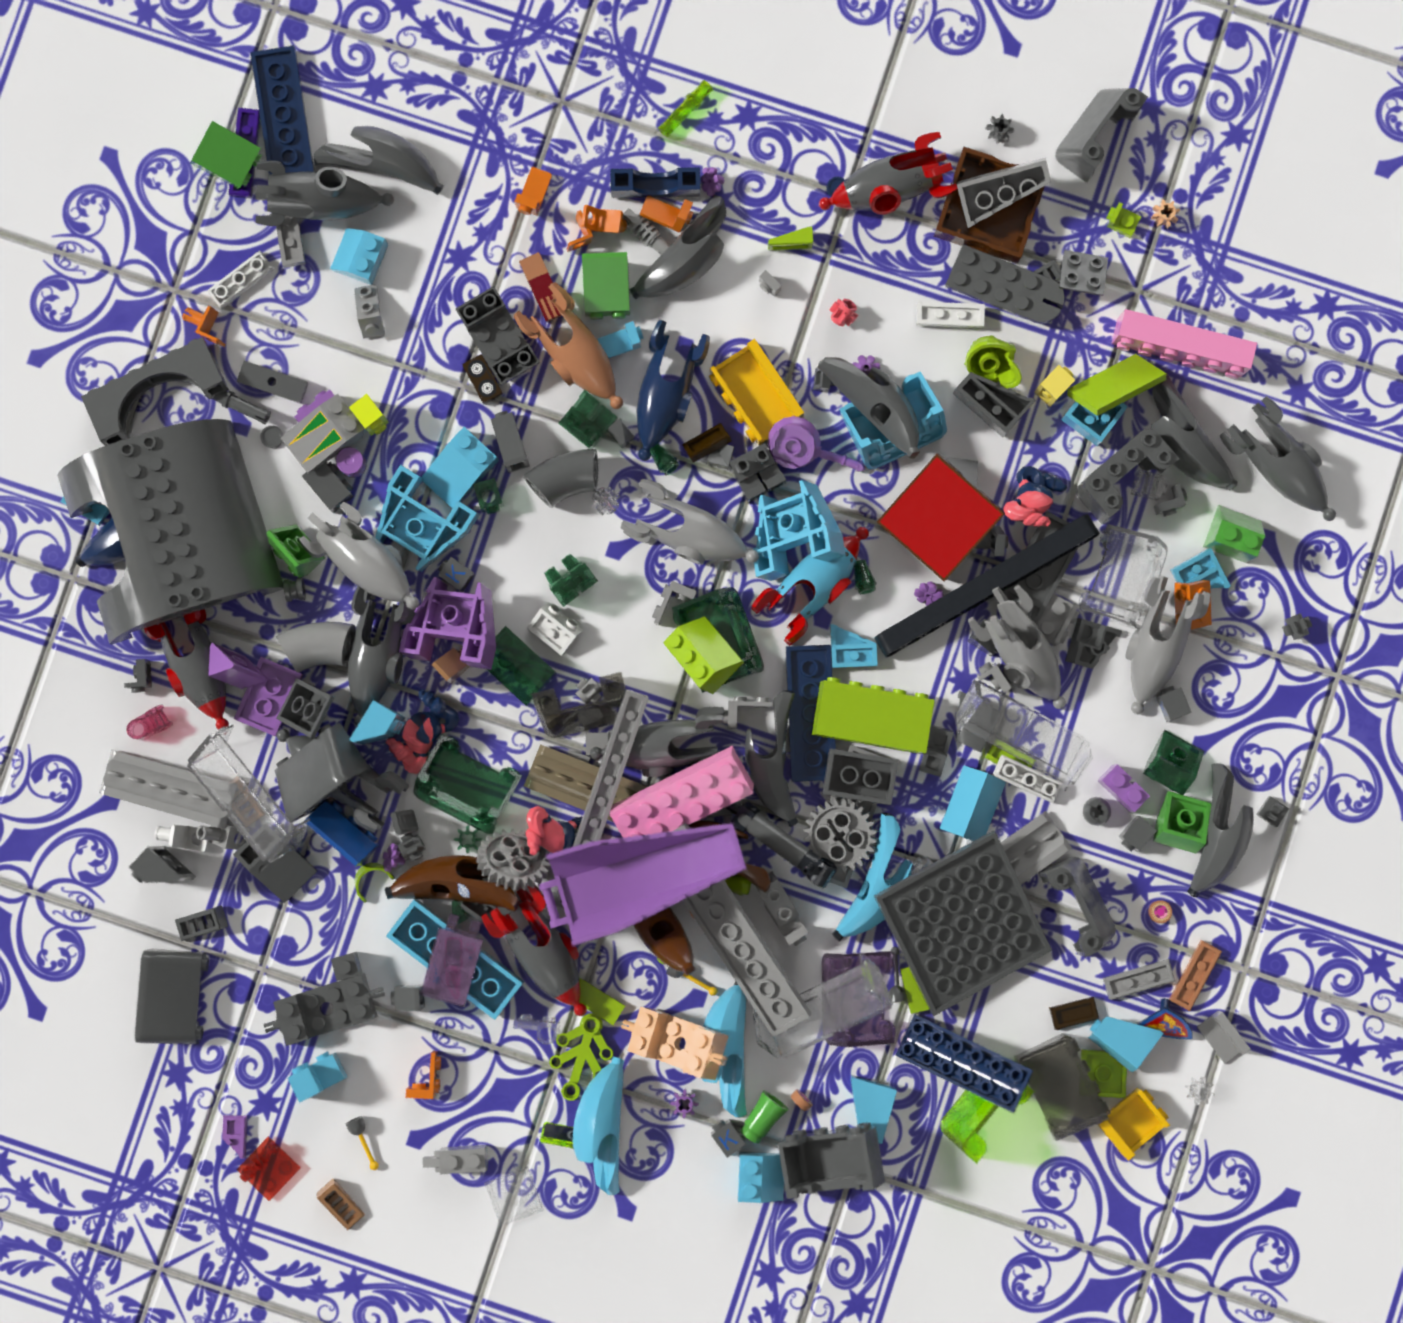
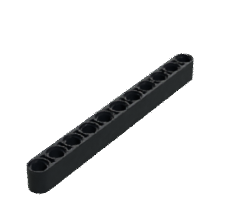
M1085 514L875 636L874 639L885 658L890 657L995 596L992 592L993 589L999 587L1002 591H1005L1093 540L1100 533L1089 515Z

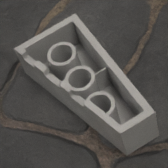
M1046 158L958 181L957 187L967 227L975 225L997 211L1051 183Z

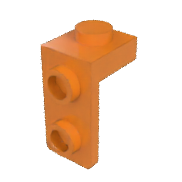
M531 167L522 193H517L514 201L519 212L526 215H538L552 174Z
M647 196L640 211V216L680 233L684 223L689 225L694 212L690 211L693 202L685 199L681 209H678L651 196Z

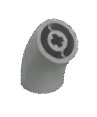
M317 622L292 628L277 635L276 638L291 664L299 673L319 665L333 664L345 666L349 661L356 629L355 625L349 623Z

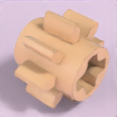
M1163 199L1160 202V206L1154 205L1152 208L1156 213L1152 215L1151 219L1156 220L1157 227L1165 225L1168 229L1171 222L1176 223L1179 220L1175 215L1179 213L1180 209L1174 207V201L1166 203Z

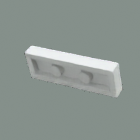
M917 302L916 326L983 328L985 304Z

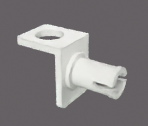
M172 825V828L158 826L155 831V839L169 842V847L206 852L209 840H203L198 846L194 844L193 836L196 834L198 827Z

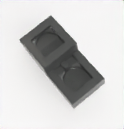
M931 725L927 752L922 756L919 771L941 777L953 737V731Z

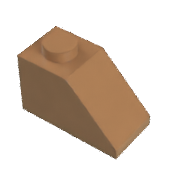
M453 648L431 664L451 684L470 667L460 660L462 649L457 651V649Z

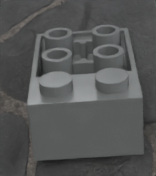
M265 823L233 854L251 874L284 903L317 872L309 861L272 823Z

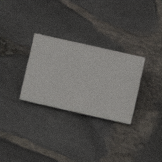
M1216 1011L1197 1026L1198 1030L1224 1064L1237 1054L1241 1053L1244 1055L1251 1050L1221 1011Z

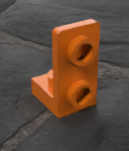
M438 1051L431 1052L429 1087H426V1083H412V1086L406 1088V1098L434 1099L436 1093H440V1079H437V1070H441V1056H438Z

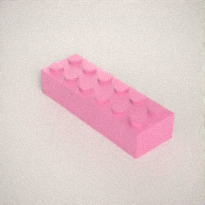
M1127 309L1117 319L1111 342L1112 345H1116V348L1122 351L1132 349L1138 351L1139 355L1150 357L1152 354L1159 356L1160 360L1165 362L1179 361L1185 367H1202L1203 371L1208 373L1222 372L1225 373L1226 377L1232 379L1242 377L1251 369L1257 343Z
M731 746L613 804L610 816L623 838L671 832L685 823L689 825L753 794L754 784L735 749Z

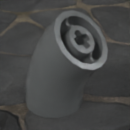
M582 449L557 455L534 467L523 478L535 494L550 508L573 495L596 492L598 485L597 450Z

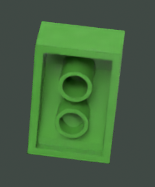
M297 524L271 529L266 532L274 554L278 558L283 559L288 565V570L293 575L298 576V578L309 575L325 559V556L313 558L305 551L299 539L304 536L309 541L311 540Z

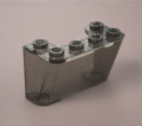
M622 672L599 677L604 700L564 710L561 709V704L556 697L554 688L532 693L534 706L545 734L549 737L557 738L614 724L626 691Z
M1064 1033L1014 1056L1017 1063L1034 1071L1028 1083L1055 1141L1109 1120L1108 1115L1111 1114L1107 1103L1098 1096L1101 1091L1096 1081H1091L1088 1073L1091 1071L1085 1059L1081 1060L1077 1053L1080 1051V1048L1075 1038L1072 1039L1071 1036L1068 1037Z

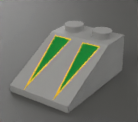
M336 394L319 405L284 434L281 440L309 474L338 455L342 449L348 448L362 439L365 428L339 394Z

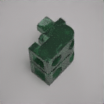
M584 390L576 403L558 424L588 449H593L608 433V427L616 422L618 417Z
M568 554L561 560L567 568V571L560 575L554 566L544 572L549 582V589L563 607L578 597L579 591L583 593L598 582L588 566L581 561L578 562L571 554Z

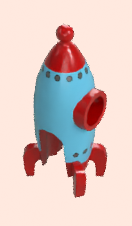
M859 527L856 530V535L843 537L846 556L825 562L812 558L811 553L807 555L788 574L777 590L767 588L762 591L752 604L751 609L756 614L764 607H767L770 611L797 584L809 586L813 591V600L787 625V628L791 631L784 639V642L789 646L798 641L808 629L807 619L817 613L826 603L831 604L852 583L849 577L859 554L860 541L869 536L868 529Z

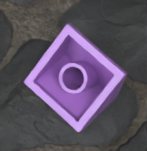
M213 642L210 645L208 676L240 689L266 680L267 677L246 656Z

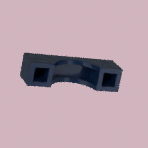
M700 167L677 168L663 173H645L633 168L610 169L612 198H642L647 196L701 197Z

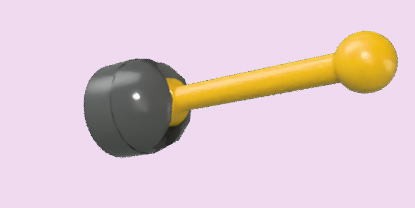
M668 967L666 974L673 978H680L681 976L688 978L708 990L712 996L718 993L716 987H710L691 975L686 976L682 971H676L671 967Z
M362 1116L356 1117L345 1125L351 1134L359 1136L370 1161V1169L377 1170L379 1164L374 1161L362 1134L366 1127L365 1121Z

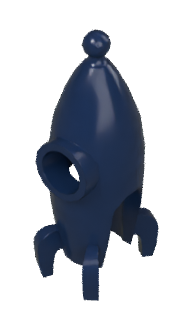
M658 320L649 341V349L654 354L644 375L636 408L637 428L640 441L643 444V448L638 452V457L642 461H647L651 458L650 449L659 444L678 421L683 423L692 393L689 391L694 368L704 362L708 353L710 337L707 334H702L698 346L692 343L681 378L678 381L669 382L664 380L659 372L669 335H664L667 322Z

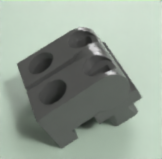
M765 443L729 462L732 473L747 503L759 498L760 495H765L766 490L769 493L786 484V478L778 468Z

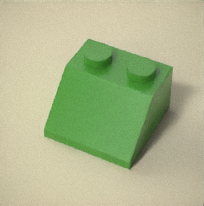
M1168 791L1156 820L1155 829L1157 832L1154 834L1153 842L1196 854L1206 844L1212 803Z

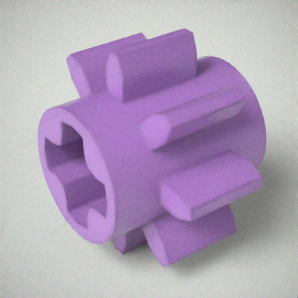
M686 1089L683 1090L681 1095L675 1092L674 1095L677 1099L670 1102V1105H676L674 1114L682 1113L683 1119H685L688 1112L694 1115L693 1106H699V1102H693L695 1093L688 1095ZM680 1099L684 1101L689 1099V1108L685 1106L680 1108Z

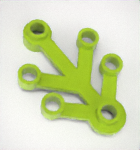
M594 1013L583 1016L580 1026L567 1033H560L556 1037L557 1045L565 1047L569 1044L570 1040L583 1035L581 1044L560 1055H553L549 1060V1064L553 1069H559L563 1063L576 1057L570 1080L562 1087V1096L569 1101L577 1099L580 1094L578 1082L585 1059L593 1072V1078L597 1071L603 1069L590 1048L592 1037L600 1049L601 1059L610 1060L613 1056V1049L607 1046L600 1032L603 1027L602 1019ZM590 1020L596 1023V1027L593 1029L587 1026V1022ZM566 1036L567 1043L561 1044L559 1037ZM604 1049L610 1050L611 1055L609 1057L602 1055ZM559 1058L561 1061L560 1065H553L552 1059ZM570 1086L576 1090L572 1095L567 1092V1088Z

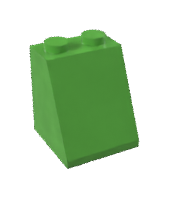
M212 121L190 164L239 189L241 185L246 187L252 175L248 172L252 165L256 167L257 162L260 161L262 155L259 151L261 148Z
M627 252L582 254L585 316L590 317L591 320H601L603 316H612L613 319L626 318V315H630Z
M1218 505L1203 547L1207 549L1212 548L1217 553L1246 563L1258 557L1265 538L1261 520Z

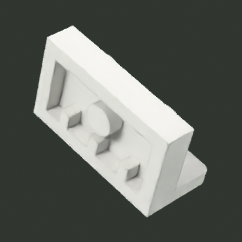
M549 602L540 608L527 626V629L561 656L583 631L574 619L565 616L558 606Z

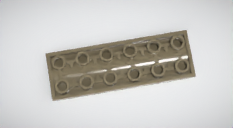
M540 744L524 787L585 811L599 767ZM622 777L613 804L648 786ZM609 813L607 820L614 822Z

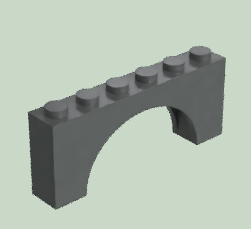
M203 337L194 339L179 349H173L167 355L159 359H153L138 369H132L126 375L118 379H112L107 384L91 389L87 394L81 396L99 440L104 446L128 439L126 435L128 413L135 401L154 386L172 381L187 382L199 387L208 399L229 390L214 355Z

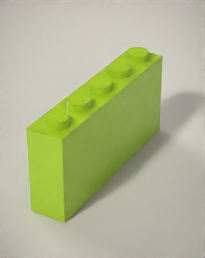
M827 677V680L820 681L812 735L926 754L935 701L928 699L927 694L915 693V696L906 695L907 691L893 689V692L884 691L885 687L871 685V688L862 687L863 683L849 681V684L840 683L841 679Z

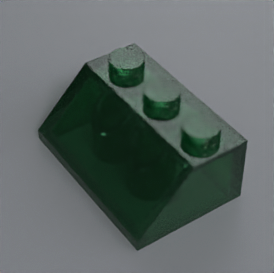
M505 626L495 637L496 651L492 669L486 670L527 706L557 673Z

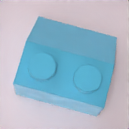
M346 228L330 270L373 285L388 247L386 239L364 230Z
M740 1152L738 1202L766 1203L783 1201L784 1178L780 1154Z

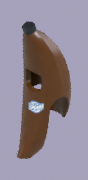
M452 855L426 860L411 867L398 877L392 886L385 888L387 899L458 900L494 905L513 912L519 906V899L511 887L505 890L502 884L497 887L496 883L475 880L487 878L489 875L482 876L483 870H478L479 863L476 862L477 857Z

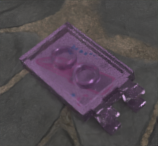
M451 913L449 914L446 928H438L420 995L465 1007L483 944V939L477 938L482 922L473 919L471 920L468 932L456 928L460 915Z

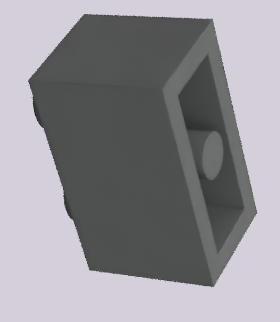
M330 461L309 474L307 472L304 473L302 477L327 508L334 513L343 502L347 503L354 495L350 492L353 487L345 478L342 481L336 475L339 471Z

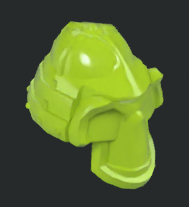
M993 335L980 337L972 343L964 363L969 373L972 372L995 383L1000 382V386L1004 388H1014L1020 384L1022 379L1021 371L1014 362V354L1016 353L1014 344L997 339Z

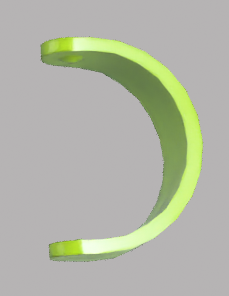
M367 863L361 866L355 875L356 892L364 903L367 901L358 888L359 881L364 874L372 870H379L385 872L392 880L395 879L391 872L384 870L382 864Z

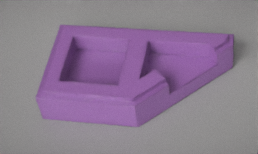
M223 1115L222 1139L232 1147L241 1159H245L248 1115Z

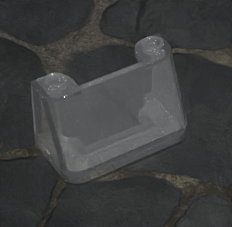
M1107 524L1106 530H1103L1100 536V542L1105 552L1092 591L1087 590L1085 594L1083 593L1080 596L1079 609L1082 612L1140 630L1150 608V605L1144 599L1145 590L1153 576L1159 577L1161 575L1168 547L1157 536Z

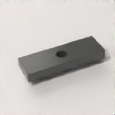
M247 361L243 362L237 378V382L299 404L302 403L308 386L306 381ZM272 380H276L274 386H270Z

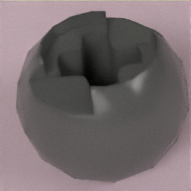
M1093 797L1084 804L1083 816L1091 825H1103L1111 817V807L1105 799ZM1099 805V810L1102 811V814L1094 817L1095 813L1092 812V808H1097Z

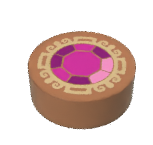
M1157 900L1150 904L1148 915L1156 923H1165L1172 916V908L1167 902Z
M796 1089L791 1094L792 1100L803 1111H808L813 1106L812 1102L799 1089Z

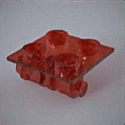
M268 1136L238 1167L237 1171L241 1174L239 1177L244 1182L248 1181L270 1201L301 1167Z

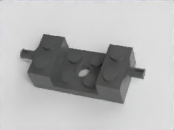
M363 973L273 1002L277 1014L276 1020L264 1023V1028L273 1025V1027L265 1029V1032L268 1033L279 1029L283 1034L286 1046L324 1033L374 1019L378 1015L373 999L385 996V992L376 994L384 991V989L381 987L370 991L366 975ZM324 1002H329L333 1006V1012L330 1015H325L321 1011V1006Z

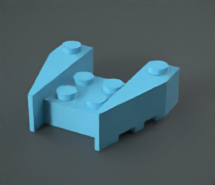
M400 465L388 484L381 520L375 538L383 544L386 538L389 537L421 557L415 569L422 572L465 537L480 514L457 501L446 519L412 499L423 478Z
M801 480L799 481L801 493L780 501L760 495L758 506L760 520L759 527H756L755 536H758L756 548H753L759 554V559L754 563L756 577L773 581L788 576L789 568L786 550L808 542L812 558L828 562L846 556L842 533L816 484Z

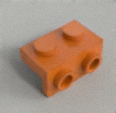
M1200 580L1192 583L1177 582L1174 584L1176 624L1186 600L1191 601L1196 592L1202 594L1203 591L1211 594L1209 580ZM1211 595L1205 616L1192 620L1190 630L1212 625Z

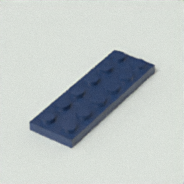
M295 46L250 52L267 161L281 162L285 167V173L315 172Z
M831 645L786 646L787 690L795 692L788 718L791 782L824 781L829 749H836L835 739L812 735L820 681L827 680V677H832Z

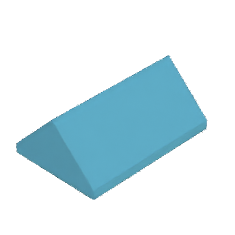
M963 766L939 829L972 842L986 835L1006 782L986 772Z

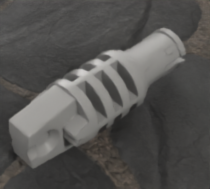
M629 208L623 213L622 219L626 220L628 224L627 229L647 247L652 246L660 255L668 249L670 245L661 237L660 231L646 220L645 217L640 216V214L636 215Z

